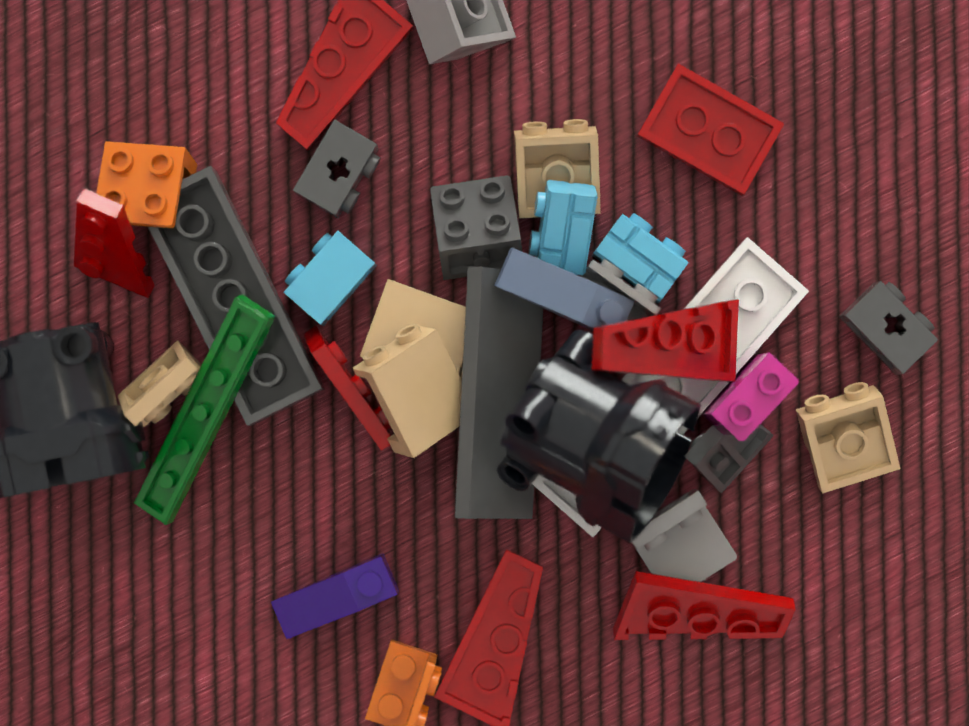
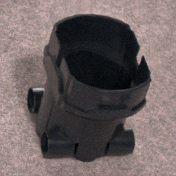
M99 322L68 326L56 330L33 331L8 337L7 340L0 341V498L146 468L145 462L149 458V452L142 449L141 441L146 440L143 423L140 422L135 426L123 414L121 405H117L108 361L114 352V343L112 338L100 329Z
M576 330L571 333L553 357L547 360L544 359L538 364L526 386L524 395L505 418L506 428L501 437L500 445L505 447L506 456L498 465L497 473L506 485L517 491L527 490L538 475L546 478L576 495L575 501L578 513L582 515L586 523L591 526L598 525L631 543L653 519L677 480L686 460L684 456L687 454L691 444V439L679 434L677 431L681 426H684L694 432L701 404L669 388L667 382L662 379L630 385L606 371L592 370L593 335L583 330Z

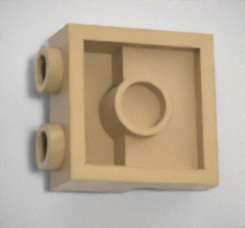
M573 119L563 122L564 128L547 129V123L528 122L522 125L523 130L514 131L519 218H536L534 216L537 192H545L546 180L595 186L598 195L595 214H601L599 148L596 126L588 127V121Z
M177 340L118 394L123 414L135 426L142 422L143 428L150 421L155 424L162 420L172 408L170 403L181 393L184 396L188 394L201 368L200 362Z
M853 383L844 388L843 395L831 399L827 395H815L805 400V407L796 409L804 444L810 453L817 485L822 494L900 469L884 398L874 385L868 387L867 383Z

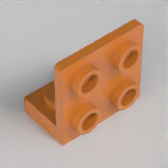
M105 141L96 194L122 204L131 225L173 228L176 222L182 179L196 173L197 163L185 147Z
M391 639L365 719L384 726H424L429 706L423 704L425 695L434 697L441 676L442 667L436 665L437 654Z

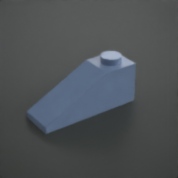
M510 248L494 286L591 331L594 330V327L626 321L634 304L633 300L515 248Z

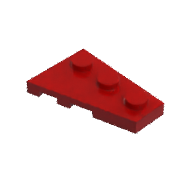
M83 189L76 202L73 267L78 268L88 277L102 278L149 298L155 285L152 277L145 276L143 268L146 265L143 254L136 253L132 243L136 236L124 206Z

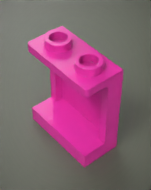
M770 352L757 354L736 375L735 382H730L704 410L702 415L712 425H721L726 428L738 441H745L797 386L799 381Z

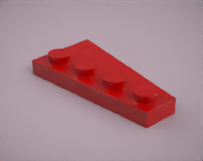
M338 0L276 124L309 151L329 128L333 120L341 114L414 29L413 25L384 0Z
M739 299L594 327L592 370L735 382Z
M506 548L438 686L434 698L491 726H510L543 566Z
M635 571L613 627L614 640H629V634H648L649 640H666V634L690 633L691 639H707V636L715 633H727L730 639L783 638L796 609L794 598Z

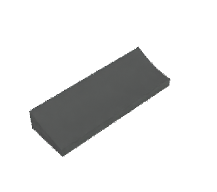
M468 267L455 518L533 519L534 485L531 484L525 491L512 489L500 479L497 467L506 456L505 447L500 445L501 437L506 428L505 418L524 395L534 370L541 362L543 308L494 286L501 269Z

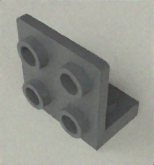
M510 176L431 187L430 191L443 280L467 277L468 267L501 269L510 248L522 251Z

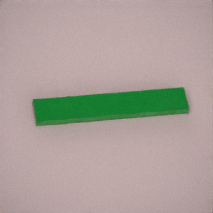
M243 294L235 297L134 501V504L164 525L174 521L276 316Z

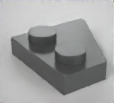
M760 424L745 441H738L723 426L712 425L706 433L700 434L692 442L690 450L684 457L716 490L722 493L774 435Z

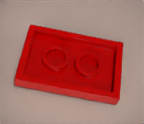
M678 63L637 137L739 195L744 196L785 123Z

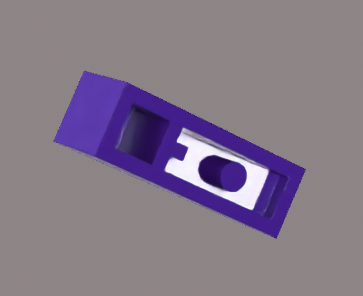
M384 553L275 599L271 601V604L286 639H289L398 594L399 588Z

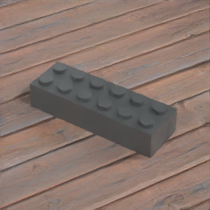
M209 166L183 179L175 226L173 228H148L208 348L210 349L236 296L243 294L276 316L234 399L246 425L253 426L325 390V387L217 171Z

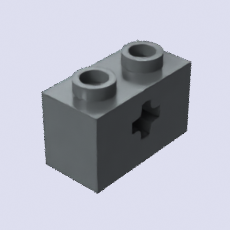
M334 119L293 191L296 195L336 218H339L343 211L349 214L360 196V192L355 190L363 176L369 179L381 160V157L376 155L379 150L378 145ZM343 162H346V169L350 173L347 178L340 176L336 182L333 181L334 174L330 168L333 165L340 167Z
M878 281L865 290L839 318L895 375L904 374L938 341L932 333L935 327L922 313L917 311L913 314L903 304L906 297L895 285L890 282L885 285L882 281ZM896 317L898 322L894 327L898 333H886L884 329L888 324L883 318Z

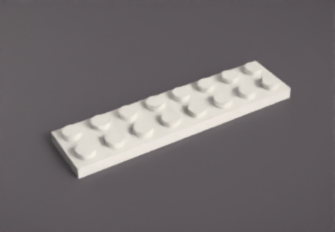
M747 237L684 309L739 299L736 355L737 374L809 290ZM627 373L622 378V381L630 385L662 379L667 382L669 388L701 404L699 416L729 383ZM681 426L677 432L683 435L688 429ZM540 475L533 481L532 484L592 537L602 528L598 525L591 526L585 522L582 515L578 513L575 501L576 495Z

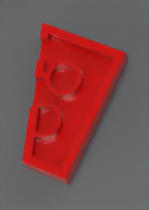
M317 325L303 334L311 354L380 450H384L390 445L387 438L391 436L389 431L391 426L381 406L374 409L367 399V396L372 394L361 377L356 376V374L353 377L344 366L348 359L335 341L329 344Z

